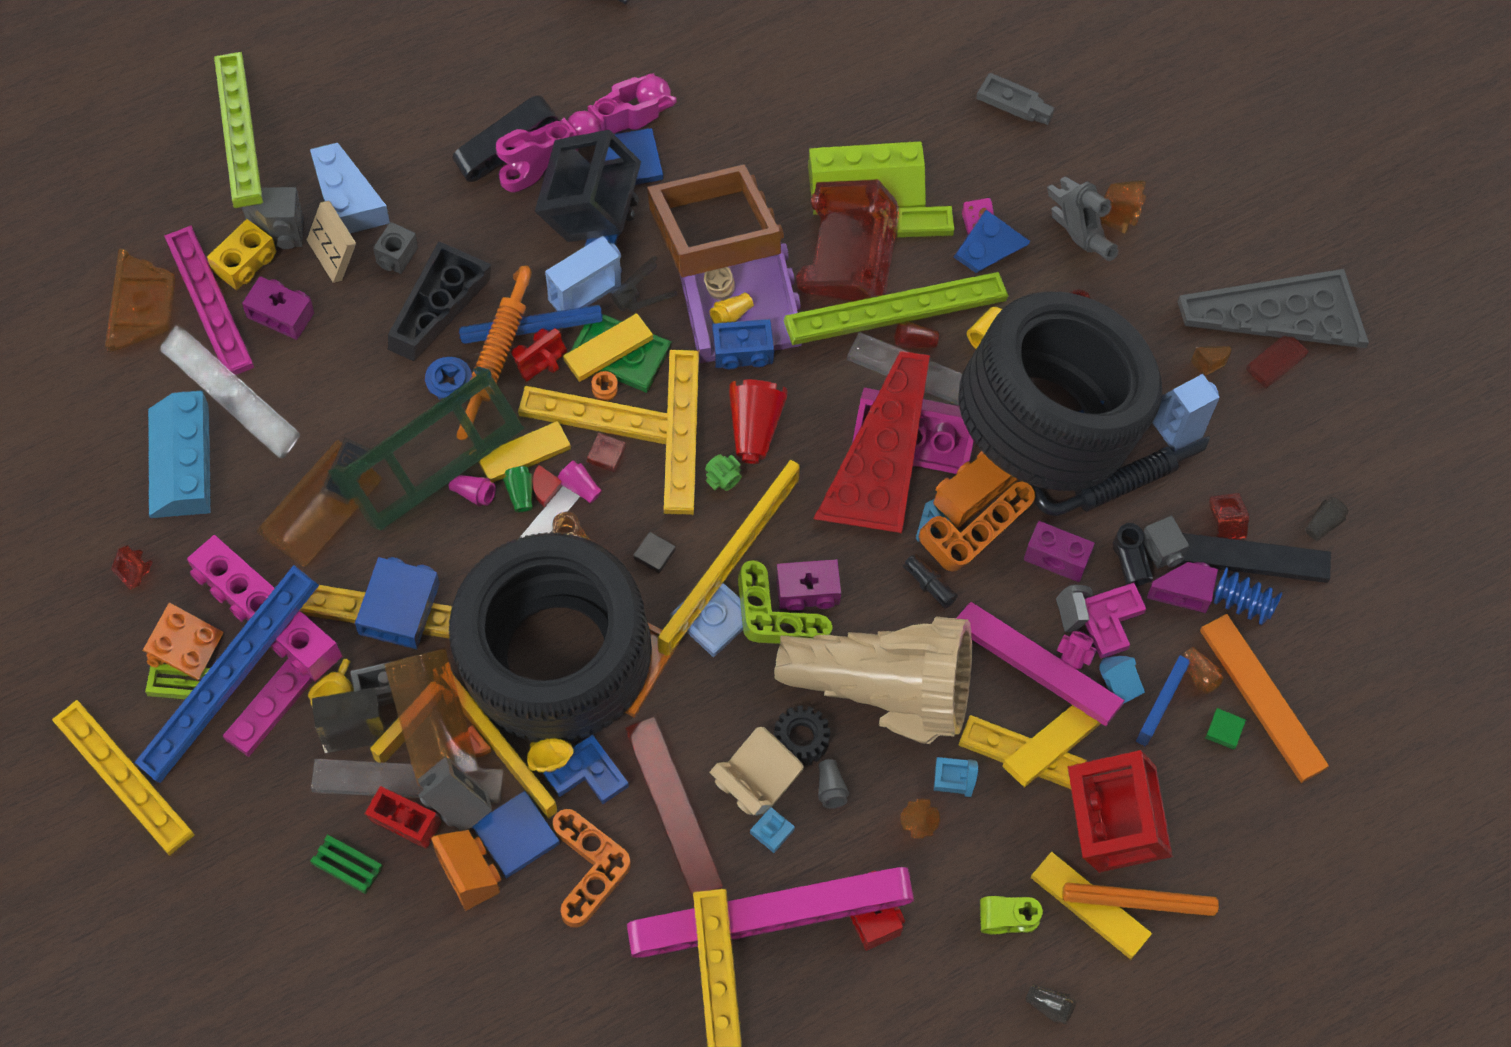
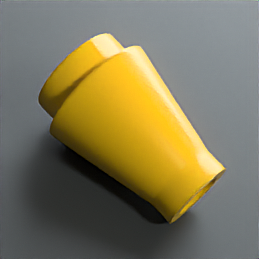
M744 292L738 296L715 302L710 309V317L714 324L736 322L753 307V300L749 294Z

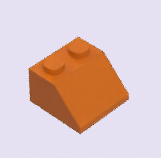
M469 830L440 834L431 838L436 856L465 911L500 893L497 883L501 881V877L494 864L492 863L488 866L483 858L487 851L479 836L473 839Z

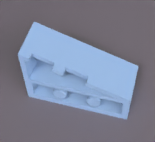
M339 143L310 149L324 202H331L350 234L390 223L386 204Z
M1201 374L1162 395L1158 413L1152 423L1173 452L1203 437L1220 398L1216 386L1212 382H1208L1205 376Z

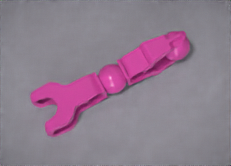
M652 73L641 78L634 77L614 84L611 88L612 92L597 100L593 106L589 105L588 111H577L568 117V120L563 118L561 121L552 122L532 132L517 129L506 134L496 142L497 155L505 163H508L500 169L501 186L509 192H518L535 184L547 169L555 140L604 130H610L613 134L627 128L638 130L656 119L660 112L674 106L677 101L676 97L671 96L668 83ZM637 98L639 104L631 105L628 102ZM508 147H514V148H515V149H513V150H506V148H508ZM520 174L518 179L509 180L510 177Z

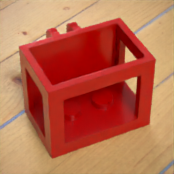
M1142 750L1067 766L1082 857L1086 862L1100 873L1173 857L1157 767ZM1132 767V768H1130V769H1125V770L1116 771V772H1112V773H1107V774H1103V775H1098V776H1094V777L1092 776V775H1097V774H1101V773H1106V772H1110V771H1115V770H1119V769H1124V768Z

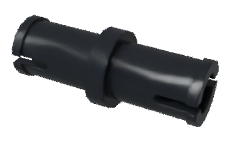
M918 554L911 555L905 561L903 568L920 583V588L924 592L928 591L944 609L950 607L956 601L958 594L941 579V574L937 570L933 571Z

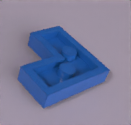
M593 735L573 747L574 753L564 767L552 772H541L558 797H561L585 780L601 803L604 804L629 787L627 780Z

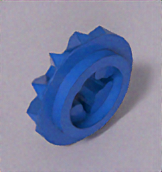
M443 357L437 359L428 367L425 374V383L430 394L433 393L439 400L447 398L452 401L455 397L464 396L468 383H471L472 373L469 366L463 360L456 357ZM442 372L448 377L455 376V385L449 382L444 383Z

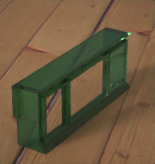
M477 366L473 369L477 375L348 466L343 467L336 464L328 470V473L345 499L349 501L353 498L370 526L381 531L525 429L492 378L490 369ZM485 388L506 424L482 440L461 404ZM453 411L474 446L414 487L392 452ZM382 459H385L406 494L377 513L355 478Z

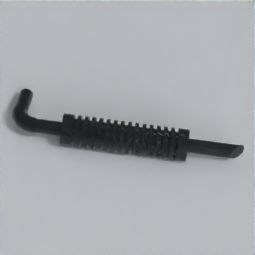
M1210 435L1174 452L1169 447L1158 450V452L1119 468L1102 483L1087 489L1076 490V496L1061 503H1052L1045 497L1041 487L1031 485L1035 492L1034 502L1042 512L1052 516L1063 515L1078 507H1081L1086 512L1106 502H1110L1137 488L1152 483V481L1178 471V462L1205 451Z

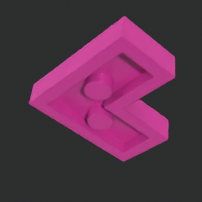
M1135 583L1084 599L1089 616V621L1085 625L1093 639L1100 659L1129 650L1130 643L1120 622L1142 615L1146 611Z

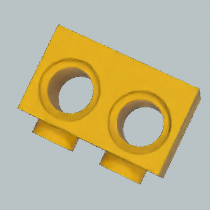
M246 219L207 256L211 271L235 290H238L243 284L249 283L254 274L263 265H267L272 261L276 249L273 238ZM253 245H259L255 248H250ZM239 264L236 267H230L231 265Z

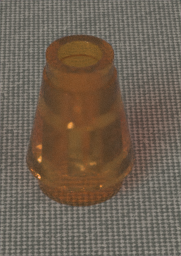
M1195 647L1190 648L1182 655L1189 659L1190 664L1187 671L1198 690H1202L1207 694L1217 689L1223 683L1222 670Z

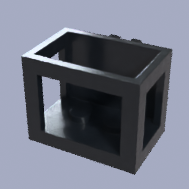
M610 130L557 139L554 141L535 213L567 242L622 234L625 221L631 222L634 220L635 212L631 207L637 206L639 202V197L634 192V187L641 161ZM596 145L591 163L575 150ZM608 147L620 158L605 161Z

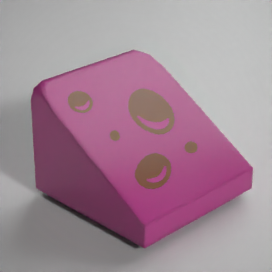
M990 198L969 201L963 204L962 217L968 234L985 210L994 215Z

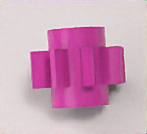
M1072 631L1070 637L1064 634L1057 651L1063 653L1060 658L1062 661L1073 668L1081 669L1083 663L1086 665L1091 664L1097 649L1091 647L1093 639L1090 636L1078 631Z

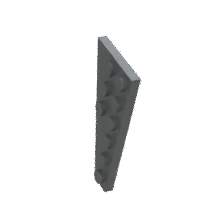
M1344 269L1180 295L1177 301L1185 326L1367 348L1369 344Z

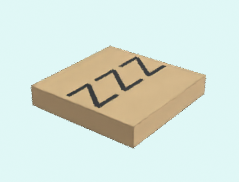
M320 202L307 242L332 282L335 283L342 281L356 242L331 202Z

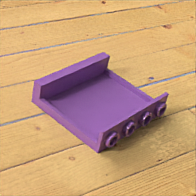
M786 243L781 244V254L728 267L735 281L734 293L729 298L746 292L750 295L754 304L736 322L770 319L774 351L802 345H792L783 321L785 315L798 313L797 310L800 309L798 292L793 293L791 286L794 285L793 270L786 266V260H788ZM705 272L683 278L680 275L696 350L699 351V363L715 361L712 324L714 323L710 317V309L715 302L722 301L714 299L709 295L704 282Z

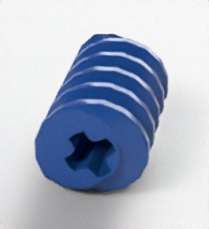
M1226 567L1214 592V604L1217 605L1223 599H1226L1225 609L1227 610L1234 604H1237L1236 614L1238 615L1245 609H1248L1249 620L1259 614L1260 625H1263L1268 619L1270 620L1279 603L1282 592L1272 598L1273 588L1268 587L1261 593L1260 582H1257L1250 588L1249 577H1246L1239 583V573L1234 572L1228 578V568Z

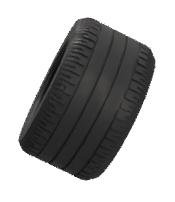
M1037 292L1014 300L997 314L962 373L958 400L962 419L970 436L980 450L995 465L1011 476L1037 487L1058 491H1076L1102 483L1121 467L1158 413L1162 399V381L1159 367L1148 344L1140 333L1117 312L1102 303L1081 295L1066 292ZM1029 377L1045 379L1061 386L1078 401L1084 413L1067 409L1045 396Z
M545 532L544 534L538 533V535H525L523 538L521 536L519 539H513L511 542L508 541L506 542L507 544H502L501 547L490 551L489 555L486 554L479 563L475 564V567L471 569V572L467 574L463 583H461L453 601L449 620L450 647L470 696L491 722L519 738L535 742L558 738L571 742L578 740V738L589 737L590 734H596L598 731H602V728H607L613 724L614 720H618L623 715V712L630 708L632 702L639 695L649 672L652 653L651 635L637 583L626 566L615 555L601 545L598 546L597 543L577 535L561 534L558 532L548 534ZM549 608L573 609L588 616L600 629L604 643L599 652L585 667L572 675L556 680L538 681L520 677L510 671L508 664L510 640L519 625L539 611Z

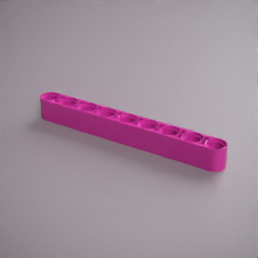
M892 868L728 901L731 940L910 904L914 902L908 868ZM695 908L638 919L627 923L631 955L634 958L649 957L698 947Z

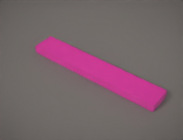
M192 226L165 235L166 242L226 378L254 368Z
M970 602L957 617V619L969 620L973 641L1104 726L1108 725L1122 707L1123 699L974 603Z

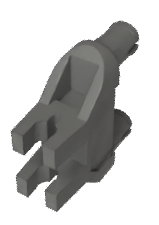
M1063 177L1060 179L1062 189H1058L1054 185L1048 186L1049 197L1062 207V210L1057 206L1051 208L1052 217L1065 227L1073 241L1085 251L1096 252L1107 261L1115 259L1119 252L1118 246L1106 239L1100 217L1106 216L1111 211V201L1101 196L1097 192L1096 186L1089 181L1080 185L1067 177Z

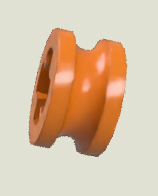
M601 371L594 375L591 381L594 397L602 401L613 399L618 392V383L615 375L608 371ZM602 382H608V390H601Z

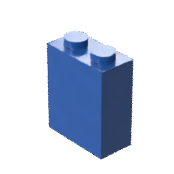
M378 557L355 621L358 635L418 649L440 585L437 572L426 565H417L415 567L405 564L398 558L389 557L384 559Z

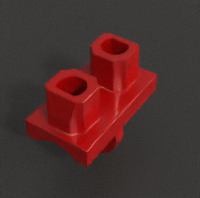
M543 328L534 334V344L528 348L524 345H518L511 351L524 380L529 381L546 368L552 373L559 370L556 361L568 351L562 342L560 331L556 328L550 332Z

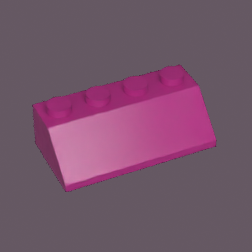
M863 389L853 441L880 392L879 390ZM923 399L913 466L956 474L964 463L970 461L974 440L964 424L960 406Z

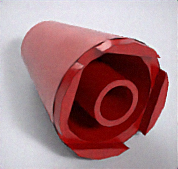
M743 380V385L736 386V381H732L729 384V396L736 455L742 458L741 461L743 463L759 464V460L765 459L788 396V390L783 387L782 391L777 390L776 383L762 380Z

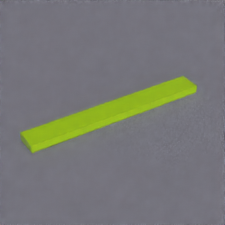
M242 52L215 56L234 208L262 204V190Z
M999 272L785 315L783 321L792 345L999 303L1006 301L1008 294Z

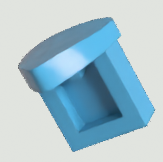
M1106 657L1100 663V673L1106 682L1108 690L1123 699V704L1145 693L1135 667L1136 661L1134 657Z
M937 757L933 791L964 794L965 797H971L978 774L977 761Z

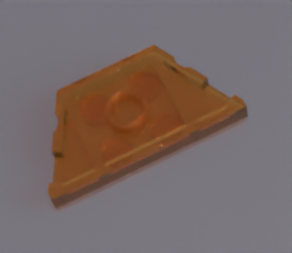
M119 249L105 343L107 352H114L168 331L170 327L176 280L174 274L163 268H156L145 259L139 260L134 258L124 249Z

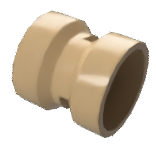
M728 267L705 272L704 282L711 297L717 300H725L734 293L735 281Z

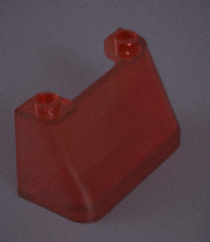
M878 179L816 182L815 193L811 197V205L821 217L813 265H804L798 272L797 287L805 294L852 302L885 295L899 218V207L896 199Z

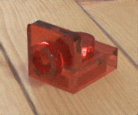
M1240 494L1211 496L1209 506L1217 522V537L1235 540L1246 538L1249 514Z

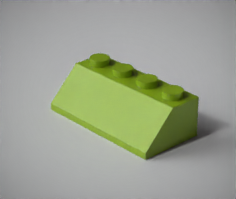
M922 141L809 148L808 171L813 215L846 213L847 210L871 205L874 206L875 211L925 207L926 205L925 163Z

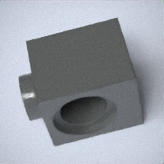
M390 222L373 248L376 263L384 270H393L402 274L418 249L416 233ZM392 249H399L398 251H395V252H391V251H390V250H392Z
M1173 516L1148 525L1144 529L1143 544L1157 569L1166 565L1174 567L1184 560L1189 544Z

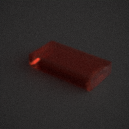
M1282 336L1249 363L1246 370L1267 389L1305 358L1309 351L1294 337Z

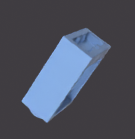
M602 236L545 271L548 300L557 311L587 307L621 286V253L614 243L609 244Z

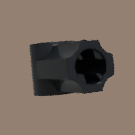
M1126 523L1119 528L1113 541V550L1119 557L1126 585L1135 583L1136 587L1151 582L1153 577L1143 544L1144 532L1142 528L1134 523ZM1128 536L1134 540L1135 544L1128 545L1123 542L1121 537Z

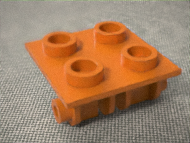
M169 602L142 651L147 653V663L150 666L158 667L166 663L199 680L224 632Z

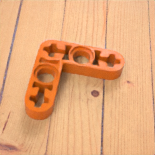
M563 809L556 813L553 818V829L556 836L593 865L561 905V916L565 924L577 928L587 923L628 874L631 863L629 854L625 849L576 811ZM570 819L573 820L574 829L580 833L577 841H574L576 834L571 829L561 830L562 824L560 821L568 822ZM590 836L597 837L601 842L600 847L593 852L585 850L582 845L584 839ZM621 857L623 867L616 866L610 872V878L613 880L610 881L604 874L610 869L609 859L613 858L616 860ZM598 879L605 884V889L601 894L592 895L587 891V885L591 880ZM582 893V895L587 900L581 906L582 916L579 917L577 915H574L572 918H570V911L568 908L570 906H572L573 908L578 907V905L582 902L581 896L578 895Z

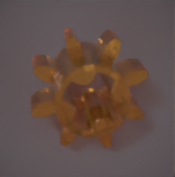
M929 799L908 801V806L903 809L901 814V823L904 830H911V838L924 839L925 836H933V831L939 827L940 814L937 807H930Z

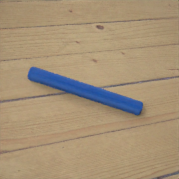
M600 305L525 316L522 317L518 331L515 333L516 335L538 332L542 328L553 330L554 328L559 329L601 322L603 320L602 309ZM493 322L460 327L459 335L461 342L466 344L487 340L486 338L489 335Z

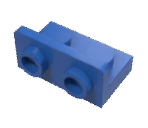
M770 319L712 324L716 368L730 370L738 366L752 365L754 367H763L773 363L774 345Z

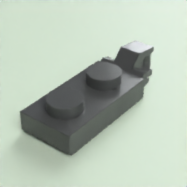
M992 73L987 75L977 92L976 99L1033 122L1035 120L1048 125L1053 117L1054 107L1045 104L1044 100L1039 97V93Z

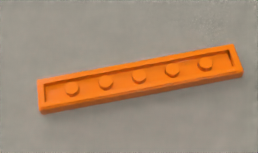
M1228 614L1202 626L1200 629L1201 634L1300 783L1327 770L1329 767L1328 763Z

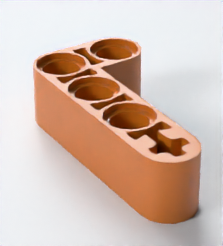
M1023 481L1016 482L961 532L945 517H934L920 529V542L943 568L952 572L958 571L1033 503L1035 499L1034 489ZM1016 495L1020 496L1019 502L1012 507L1009 502ZM993 511L1001 515L1002 523L997 522L993 518ZM931 527H935L940 531L941 539L935 538L931 534ZM972 530L978 531L981 534L982 542L976 541L973 538ZM951 549H955L961 554V561H957L952 557Z

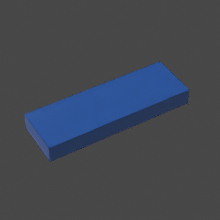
M1181 655L1177 659L1135 742L1143 746L1149 744L1190 664L1189 659Z

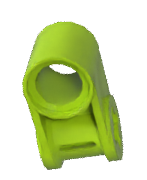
M989 896L981 898V932L985 934L1032 932L1040 924L1043 913L1042 906L1036 899L1031 897L1006 898L1002 896ZM1023 910H1029V915H1032L1030 921L1025 920V916L1022 915Z

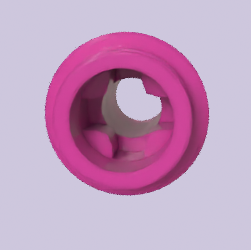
M573 460L558 475V478L562 481V486L584 498L590 504L602 493V490L596 485L582 463L577 464Z
M454 474L449 482V490L458 493L477 506H488L495 496L496 485L489 478Z

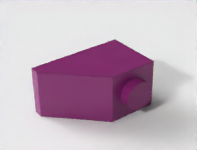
M1187 562L1154 580L1148 591L1147 599L1206 613L1212 601L1218 569L1211 568L1203 562Z

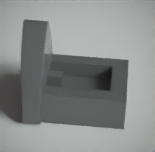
M1070 585L1057 596L1056 602L1065 632L1077 631L1089 621L1084 599L1094 596L1090 587Z

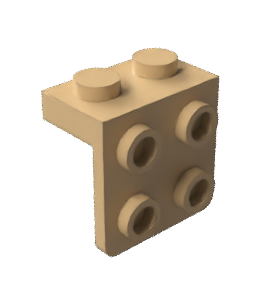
M758 727L728 762L717 763L710 773L716 778L715 784L722 791L731 793L738 799L737 805L745 813L759 815L765 814L803 771L804 766L765 727Z

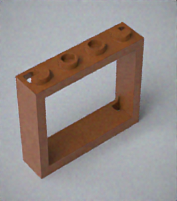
M745 164L647 187L649 210L682 278L781 254V239L784 238L782 226L775 223L773 209L771 207L767 208L763 191H758L754 174H749ZM742 191L762 230L688 247L670 208Z

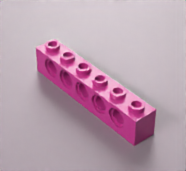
M215 535L187 558L193 569L190 571L191 576L200 585L206 583L210 586V593L220 603L226 601L230 604V611L241 622L244 619L249 621L275 589ZM226 571L223 575L217 576L219 573ZM246 589L243 593L237 594L240 590ZM300 610L270 646L281 658L287 656L292 660L290 664L299 675L303 677L307 674L314 681L319 679L342 657L336 642ZM308 643L304 648L297 649L301 644Z

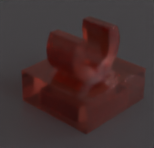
M126 545L117 550L111 570L129 589H133L140 585L143 575L150 572L153 562L149 560L144 563L141 560L143 551H133Z

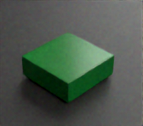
M1217 708L1205 738L1234 750L1246 719Z

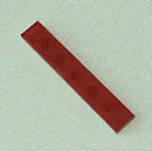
M655 717L625 727L626 734L692 898L693 892L723 889V884Z

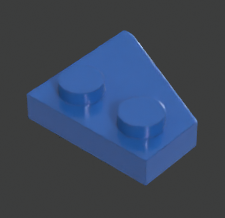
M985 210L953 257L975 273H978L1010 254L1025 248L1030 241L992 213Z

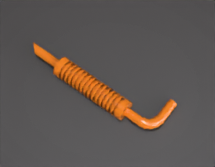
M521 266L513 274L516 284L511 297H503L500 302V308L497 310L489 330V335H487V340H485V345H483V351H481V356L478 358L479 361H477L474 368L475 372L472 373L470 378L471 383H468L465 391L471 398L457 431V438L459 440H465L469 436L482 400H491L492 391L495 389L494 385L497 384L496 380L499 379L501 369H503V364H505V359L508 356L507 353H509V348L512 346L511 343H513L516 336L515 332L518 331L522 316L526 310V306L521 301L532 274L529 266Z

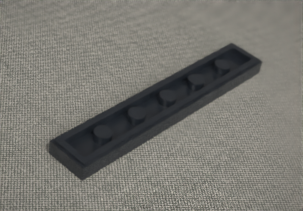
M1182 533L1189 544V548L1184 560L1180 563L1181 565L1187 562H1203L1211 568L1225 570L1227 567L1229 571L1328 583L1330 580V551Z

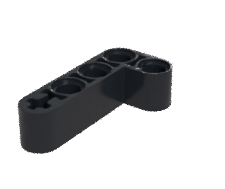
M541 95L533 96L458 148L452 158L468 182L478 181L504 163L497 155L496 142L498 139L517 129L532 132L560 120ZM508 147V148H506V150H513V149H515L514 147Z

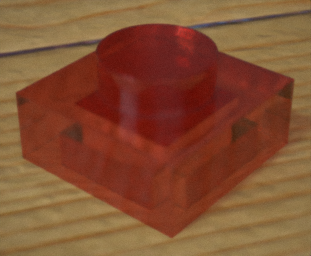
M598 433L587 456V463L615 473L626 449V443Z

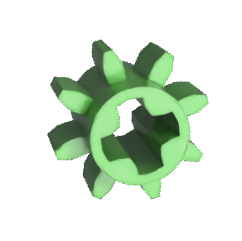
M721 454L715 456L705 467V470L708 472L706 474V482L715 491L719 487L725 491L732 489L742 477L739 473L741 471L739 468L741 464L733 455H730L728 458L726 456L723 457Z

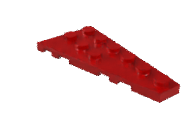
M899 352L866 419L813 518L814 520L902 533L930 355Z

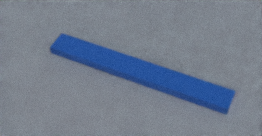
M294 565L135 761L141 769L155 781L162 782L318 588L319 584Z

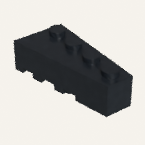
M438 241L388 334V350L415 361L490 281L491 264Z

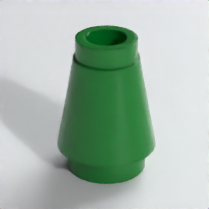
M525 466L507 469L503 481L515 512L521 513L532 510V473H529L528 467Z

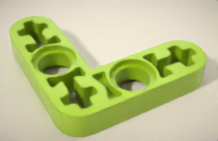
M754 560L747 561L742 565L738 575L742 627L747 639L757 643L780 644L781 636L813 638L816 635L831 634V621L824 615L772 612L766 567ZM748 573H753L754 577L757 578L755 586H751L752 576ZM756 596L760 598L763 605L754 606L750 604L748 597ZM782 623L791 624L795 628V632L786 633L781 629L780 625ZM753 624H759V628H761L762 630H757V626ZM813 626H817L818 630L822 633H817V630L813 628Z

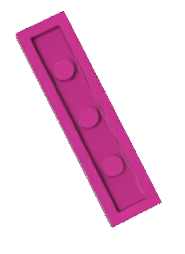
M303 643L297 649L304 648L307 644ZM289 658L223 735L228 743L248 757L313 682V679L307 674L303 677L299 675L291 666L292 660Z

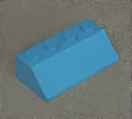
M203 391L172 393L148 409L150 518L211 513L209 406Z

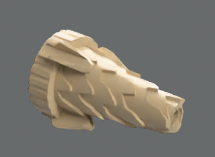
M935 617L932 624L912 625L897 631H878V634L848 632V637L816 635L813 638L781 636L774 670L775 679L793 687L825 691L824 696L851 699L855 702L888 710L890 712L880 718L879 726L887 727L894 733L919 743L930 744L940 735L954 737L955 734L959 735L962 729L969 696L972 665L970 622L968 619Z

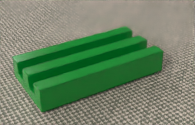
M327 834L324 844L320 845L317 850L318 853L310 860L311 864L366 894L382 870V864ZM332 846L340 852L373 869L372 872L370 873L365 869L359 867L358 865L350 862L349 860L341 857L340 855L332 852L331 850H329L330 847ZM326 856L366 879L365 883L363 884L322 861L323 858Z

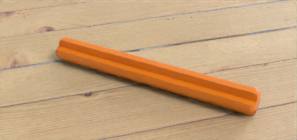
M1069 882L1065 883L1062 889V898L1066 902L1209 916L1216 915L1219 909L1218 899L1211 896Z

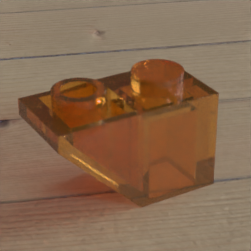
M1140 180L1112 183L1104 195V198L1111 201V211L1106 216L1100 217L1101 223L1125 234L1131 224L1136 226L1142 214L1141 209L1147 198V195L1143 194L1146 182Z

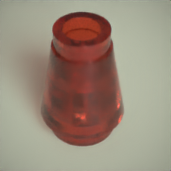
M909 321L898 323L896 327L895 345L901 346L902 350L936 348L938 345L939 331Z

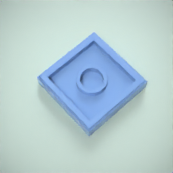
M723 583L687 631L713 658L743 631L740 598ZM683 602L671 613V618L674 616V614L677 612V610L680 608Z

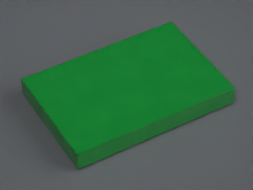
M602 314L603 320L601 322L584 325L571 351L622 321ZM653 334V340L599 370L597 373L601 371L611 372L615 375L617 381L647 393L671 348V341Z

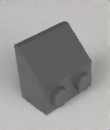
M296 187L261 188L263 203L242 207L245 219L250 220L271 236L275 247L282 249L302 247L304 216Z

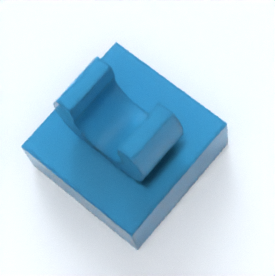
M770 807L750 829V834L775 853L793 833L795 826Z

